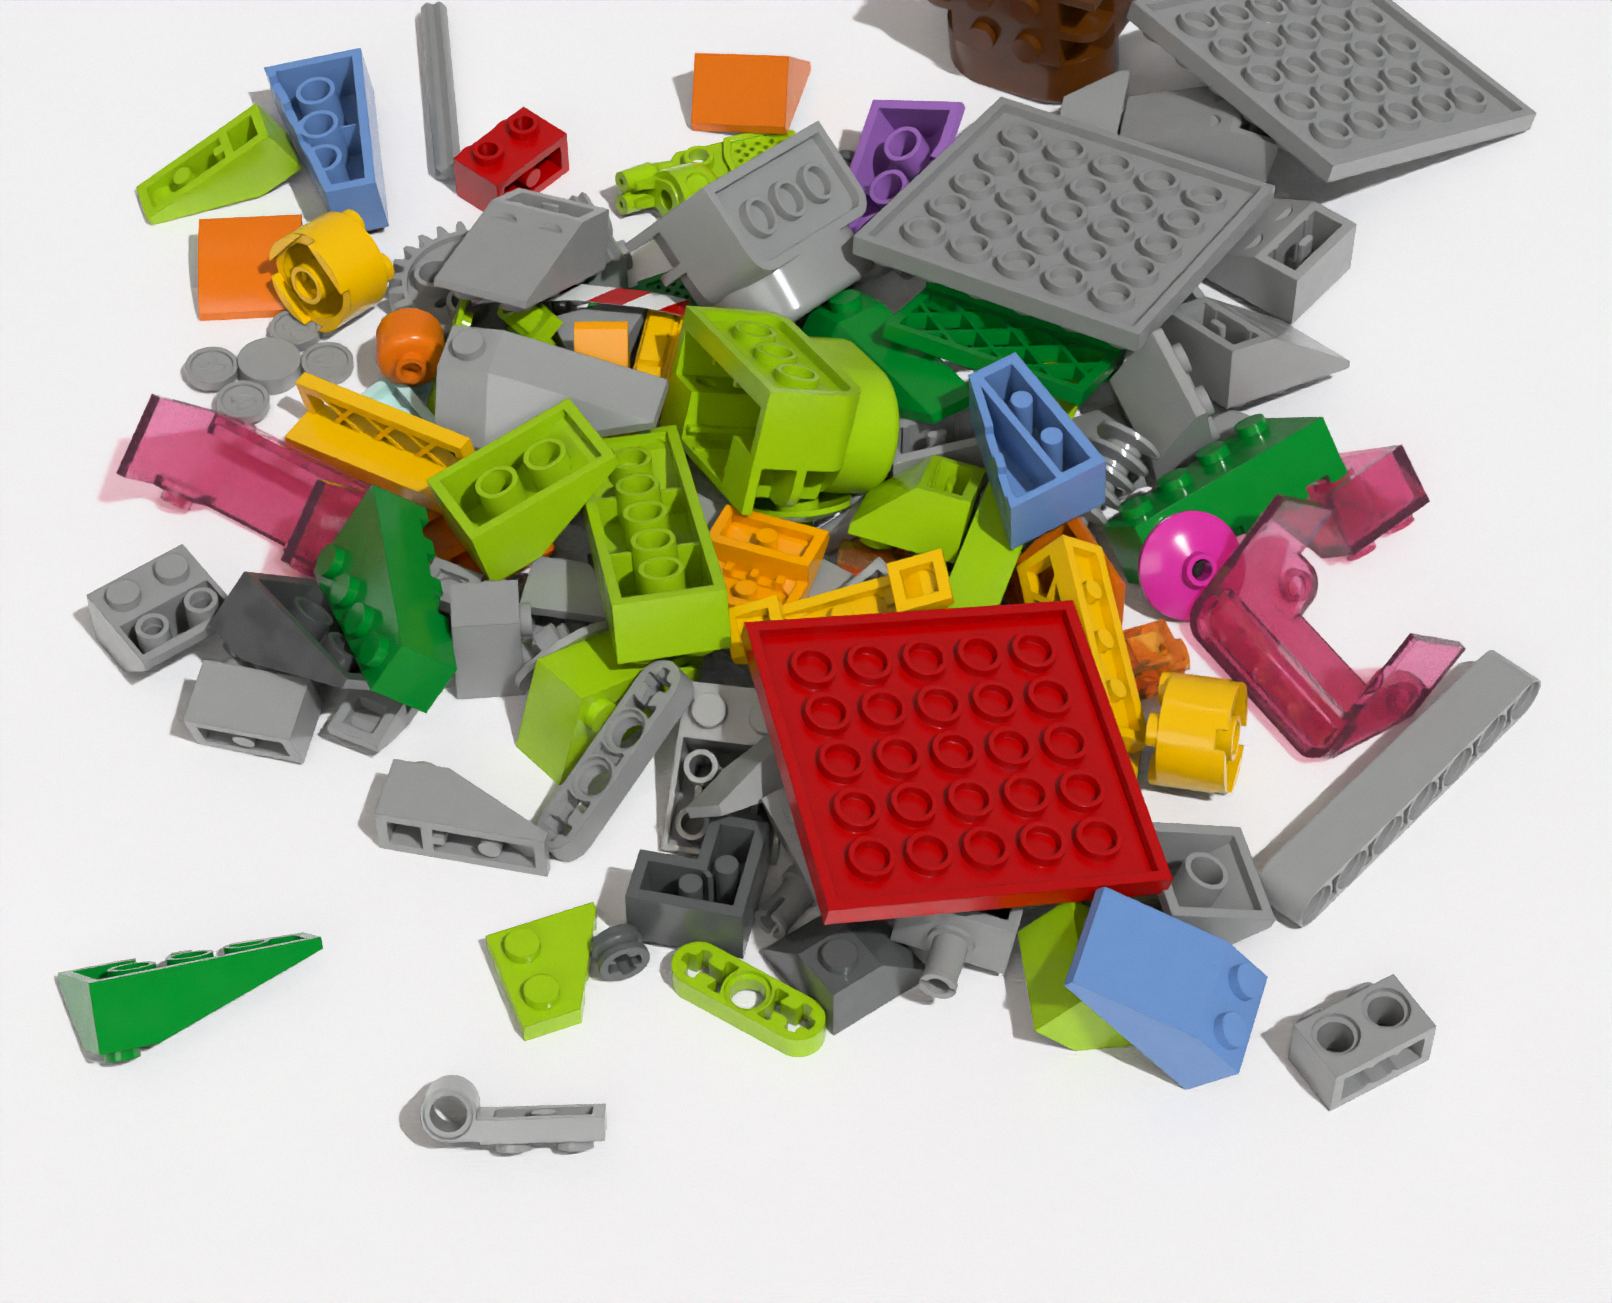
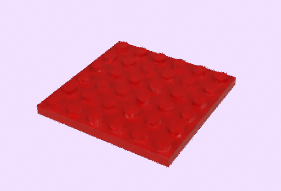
M1073 600L744 622L740 638L824 925L1093 900L1096 889L1104 886L1127 897L1160 894L1162 890L1169 889L1173 878Z

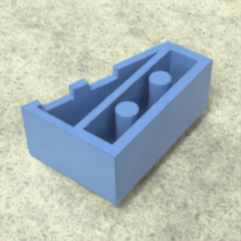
M1016 352L968 375L969 418L1011 550L1105 503L1106 460Z

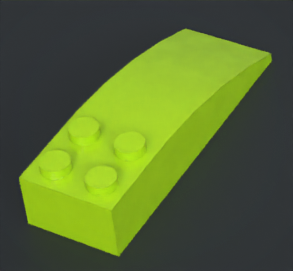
M677 426L656 427L650 430L601 437L615 453L619 464L582 507V513L617 663L648 664L656 661L658 658L686 654L703 656L715 650L732 648L727 587Z

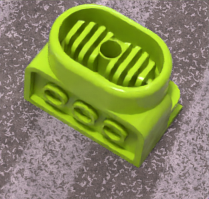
M686 306L660 425L662 427L677 426L684 452L693 460L696 467L712 481L716 489L742 515H752L756 497L770 498L779 507H793L799 499L816 500L819 492L864 494L879 486L885 480L894 462L898 446L900 423L898 402L888 376L854 343L842 338L807 336L793 321L772 312Z

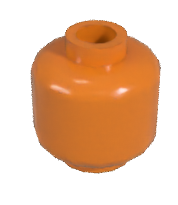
M402 308L392 311L385 316L376 329V363L382 375L393 383L408 384L409 386L422 385L436 377L437 365L444 350V331L438 319L429 312L418 308Z

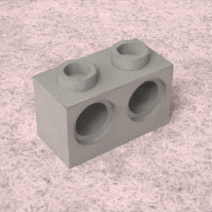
M1392 974L1374 984L1365 982L1358 985L1345 999L1325 1009L1317 1007L1303 1014L1293 1024L1288 1059L1326 1108L1332 1111L1428 1061L1436 1025L1398 978ZM1378 1024H1385V1025H1388V1026H1390V1027H1384V1026H1380V1025H1378ZM1326 1049H1334V1050H1337V1051H1339V1052H1338V1053H1337V1052H1331V1051H1328V1050H1326Z

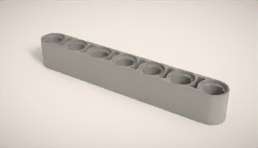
M1489 650L1265 864L1259 873V877L1270 905L1301 927L1308 926L1528 711L1539 693L1541 681L1496 651Z

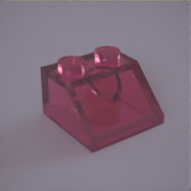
M1402 444L1339 453L1348 475L1332 484L1328 483L1327 480H1317L1306 487L1309 498L1292 508L1287 507L1285 504L1277 509L1267 511V515L1321 558L1345 556L1347 561H1353L1369 554L1377 547L1374 542L1383 534L1395 533L1412 524L1415 520L1412 514L1430 502Z

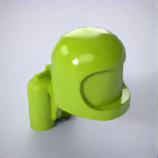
M646 162L616 173L615 182L617 188L622 193L616 196L615 205L618 212L622 215L655 207L661 217H663L701 188L717 180V176L708 166L696 162H689L660 171L658 165Z

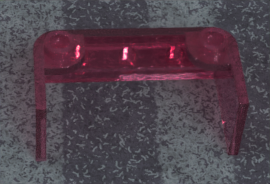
M153 393L149 398L116 472L124 478L154 484L163 489L160 498L174 506L189 511L193 503L208 506L283 546L282 551L284 552L281 560L291 568L314 578L316 576L313 570L316 567L319 554L325 546L332 544L371 487V485L239 418Z
M1277 494L1195 601L1190 612V629L1195 639L1233 681L1246 684L1250 700L1301 755L1307 758L1330 760L1409 719L1466 648L1459 641L1410 633L1384 667L1379 669L1368 683L1365 684L1302 616L1316 597L1318 576L1314 567L1301 553L1334 511L1324 503Z

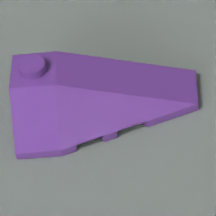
M873 99L850 165V170L860 183L867 200L865 213L849 224L854 234L865 226L955 140L966 108L962 102Z

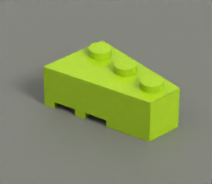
M609 630L538 658L516 747L559 786L562 785L637 676L651 663L635 664L631 662L618 664ZM686 654L658 658L656 661H672L691 681L699 682L704 655L693 656ZM663 685L659 691L666 693L670 687ZM645 708L643 711V713L647 715L649 718L653 714L647 708ZM635 725L629 728L624 733L621 742L641 729L642 725Z

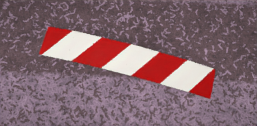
M586 284L573 285L559 292L557 297L543 300L583 301L638 307L683 317L686 306L690 304L689 300L665 294ZM487 299L471 300L470 305L495 303V301Z

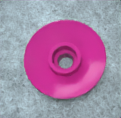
M1186 510L1164 518L1150 531L1139 553L1138 579L1147 601L1160 613L1183 621L1205 618L1219 610L1232 596L1240 578L1242 556L1238 540L1223 520L1203 511ZM1202 559L1204 561L1203 570L1197 578H1194L1192 574L1193 565L1196 561Z

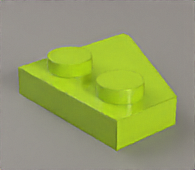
M594 902L485 936L487 951L524 1041L582 1023L585 1005V985L589 979L591 966L590 945L593 940L594 931L597 928V911Z

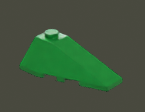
M856 289L841 291L830 298L829 302L818 306L810 312L802 328V331L807 336L847 339L863 351L888 376L896 394L899 418L934 424L969 407V386L940 358L882 338L885 323L894 316L882 302Z
M301 932L231 943L223 946L224 955L215 957L213 950L172 952L171 956L165 958V966L156 967V962L154 961L136 962V958L58 972L57 974L61 991L83 1049L99 1056L104 1055L105 1062H121L140 1057V1047L158 1044L322 950L323 945L320 936Z

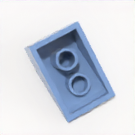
M1104 886L1095 891L1064 986L1181 1087L1188 1090L1239 1074L1268 976L1228 941Z

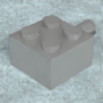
M1025 906L896 918L890 940L929 952L924 972L920 977L919 986L929 996L948 999L956 994L957 982L964 962L1005 974Z

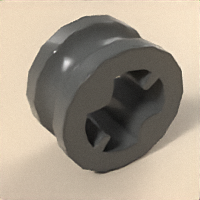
M619 924L607 928L599 933L590 945L591 955L598 962V971L608 981H622L640 973L650 960V953L648 948L642 943L640 930L630 924Z

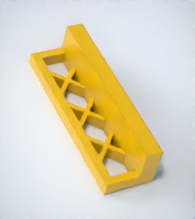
M304 372L295 384L307 412L284 436L289 450L356 479L379 486L442 514L426 480L475 452L471 439Z
M1062 534L1016 566L1025 603L1073 600L1126 750L1135 754L1146 747V723L1102 546ZM1052 565L1054 578L1049 592L1045 596L1042 593L1038 574Z

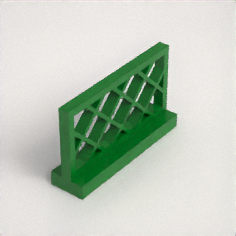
M926 282L925 288L885 323L882 335L883 339L976 371L1016 352L1053 397L1081 406L1104 381L1109 382L1111 377L1123 365L1126 349L1115 348L1102 340L1081 333L1066 331L1056 324L1033 316L1020 315L1010 308L987 300L974 299L964 292L938 283ZM1043 362H1058V363H1046V364H1044ZM1065 380H1073L1076 384Z

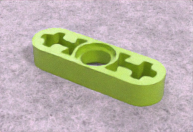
M690 942L681 946L674 953L671 961L672 985L675 992L684 1000L785 1055L806 1057L814 1054L822 1047L826 1037V1016L823 1007L813 998L707 942ZM703 966L709 968V975L699 972L694 978L688 976V969L698 972ZM716 984L721 986L719 993H717ZM745 989L756 990L765 997L761 1005L752 1009L740 1008L731 999L737 992ZM777 1005H780V1014L775 1011ZM802 1020L809 1022V1029L799 1027L795 1032L788 1030V1023L797 1026Z

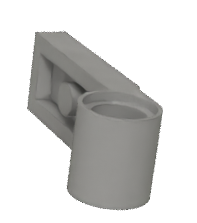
M446 1075L434 1081L427 1090L420 1110L422 1127L433 1139L444 1143L480 1142V1145H495V1151L499 1153L527 1152L532 1150V1143H557V1149L561 1151H585L594 1148V1141H605L607 1130L606 1103L480 1107V1097L476 1087L468 1079L459 1075ZM442 1096L457 1097L465 1104L467 1115L458 1121H446L436 1113L434 1102Z

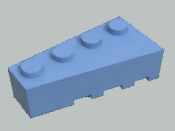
M361 48L264 67L277 110L327 212H343L347 209L354 210L362 218L366 231L388 227L389 221L375 96Z

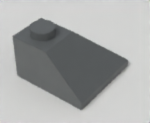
M820 915L763 949V956L790 987L819 1002L825 1011L826 1028L833 1036L918 985L921 974L925 969V965L907 945L890 940L892 928L883 919L824 925Z

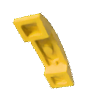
M942 549L887 563L888 575L783 605L778 596L773 595L729 608L732 643L730 652L733 662L735 664H748L740 638L744 622L946 609L955 602Z

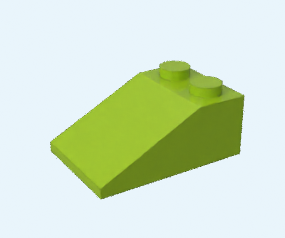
M567 398L428 478L426 481L447 525L488 580L501 581L543 555L618 466L619 461L615 453L570 398Z

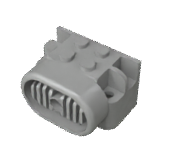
M819 120L704 186L624 244L631 253L654 239L673 267V269L660 277V280L667 287L680 279L698 306L767 311L784 316L793 322L868 275L873 269L872 260L852 254L853 236L855 234L849 224L865 213L867 207L866 195Z

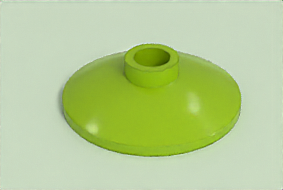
M819 492L816 500L799 499L793 507H779L770 498L756 497L752 511L815 527L814 521L835 515L851 505V494Z

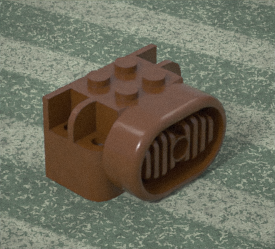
M1134 0L928 1L937 7L948 9L950 56L953 64L961 74L975 83L1037 101L1062 103L1064 96L1117 72L1119 67V35L1129 22L1126 17L1131 2Z

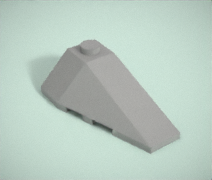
M453 325L437 365L435 424L469 437L474 450L477 451L563 400L570 398L601 437L656 428L669 389L668 379L505 330Z

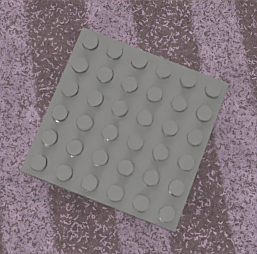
M1134 0L1131 2L1126 17L1143 31V35L1148 40L1157 43L1165 49L1181 67L1190 70L1205 82L1211 92L1223 97L1241 112L1245 120L1256 124L1275 140L1279 148L1290 152L1309 168L1313 176L1326 183L1526 131L1531 128L1537 114L1392 0Z
M1000 97L853 236L852 254L872 260L877 265L892 267L918 276L923 281L938 283L964 292L974 299L987 300L1010 308L1020 315L1033 316L1056 324L1066 331L1081 333L1107 342L1115 348L1127 349L1137 353L1146 343L1149 334L1163 325L1273 204L1275 185Z

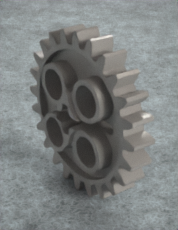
M462 221L457 222L456 232L448 233L443 227L438 226L437 238L434 240L421 234L418 236L419 248L405 246L403 248L404 259H394L393 261L395 274L394 278L389 281L390 309L396 311L402 308H418L429 312L438 319L444 331V344L459 298L454 296V291L434 286V278L469 232ZM541 301L552 312L551 302L554 301ZM499 302L472 306L469 304L465 308V310L474 312L470 327L506 330L510 325L497 315L500 306Z

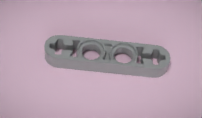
M654 661L640 672L541 814L536 826L547 832L549 852L557 859L563 861L575 860L584 855L592 846L688 707L693 697L694 687L692 681L672 661ZM663 685L670 687L666 693L659 691ZM645 708L653 713L650 718L643 713ZM635 725H642V734L639 740L630 747L621 748V739L624 733ZM609 772V781L606 787L600 793L588 796V786L593 778L600 773ZM580 802L587 808L584 813L577 808ZM564 827L571 829L567 836L560 834Z

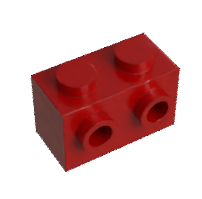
M523 106L506 120L499 122L491 131L472 145L465 147L453 158L457 196L483 212L492 199L517 188L540 193L569 171L567 133Z

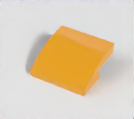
M726 504L709 533L727 587L728 608L773 595L778 596L782 605L807 598L829 542V531L752 511V515H742L734 506Z

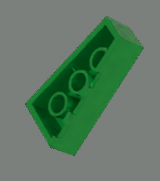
M1255 414L1244 418L1234 426V434L1224 441L1210 443L1197 451V460L1185 468H1178L1161 476L1157 481L1159 487L1147 495L1134 497L1123 503L1118 508L1120 514L1103 525L1102 528L1128 583L1139 584L1138 558L1146 537L1160 521L1174 513L1198 510L1212 514L1223 520L1235 536L1238 537L1242 534L1246 535L1263 525L1259 514L1277 509L1285 504L1287 507L1292 508L1309 498L1306 487L1315 481L1327 480L1328 483L1332 484L1348 475L1324 418H1265L1263 414Z
M372 484L332 544H328L323 548L318 556L313 572L370 690L427 713L457 670L448 618L438 613L440 598L443 596L441 581L431 576L429 563L436 556L433 541L423 536L422 528L429 522L427 509Z

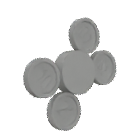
M284 310L271 320L269 327L270 337L256 339L246 344L239 352L238 360L231 351L225 348L215 346L204 347L194 351L187 358L185 370L186 377L193 386L202 390H220L216 397L218 414L222 419L236 425H248L260 421L267 415L270 409L269 395L281 394L292 389L302 373L306 372L331 383L339 384L351 376L354 369V361L351 351L346 346L336 342L318 343L321 340L322 332L317 330L322 327L321 325L313 321L304 325L288 310Z

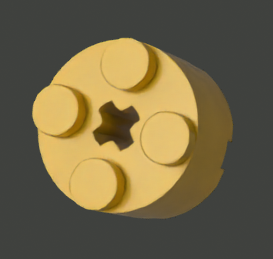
M351 209L344 210L343 212L330 211L323 213L275 242L270 250L269 261L276 258L278 270L271 278L280 300L298 321L304 325L313 321L322 326L317 331L324 333L337 329L379 303L385 296L388 282L394 278L395 274L391 260L380 252L373 238L365 230V224L360 215Z
M1163 671L1158 687V703L1162 705L1160 713L1151 712L1146 726L1145 744L1147 747L1156 748V751L1152 753L1149 764V784L1215 794L1231 793L1237 782L1244 745H1240L1239 740L1241 726H1247L1248 694L1246 684L1233 681L1232 679Z

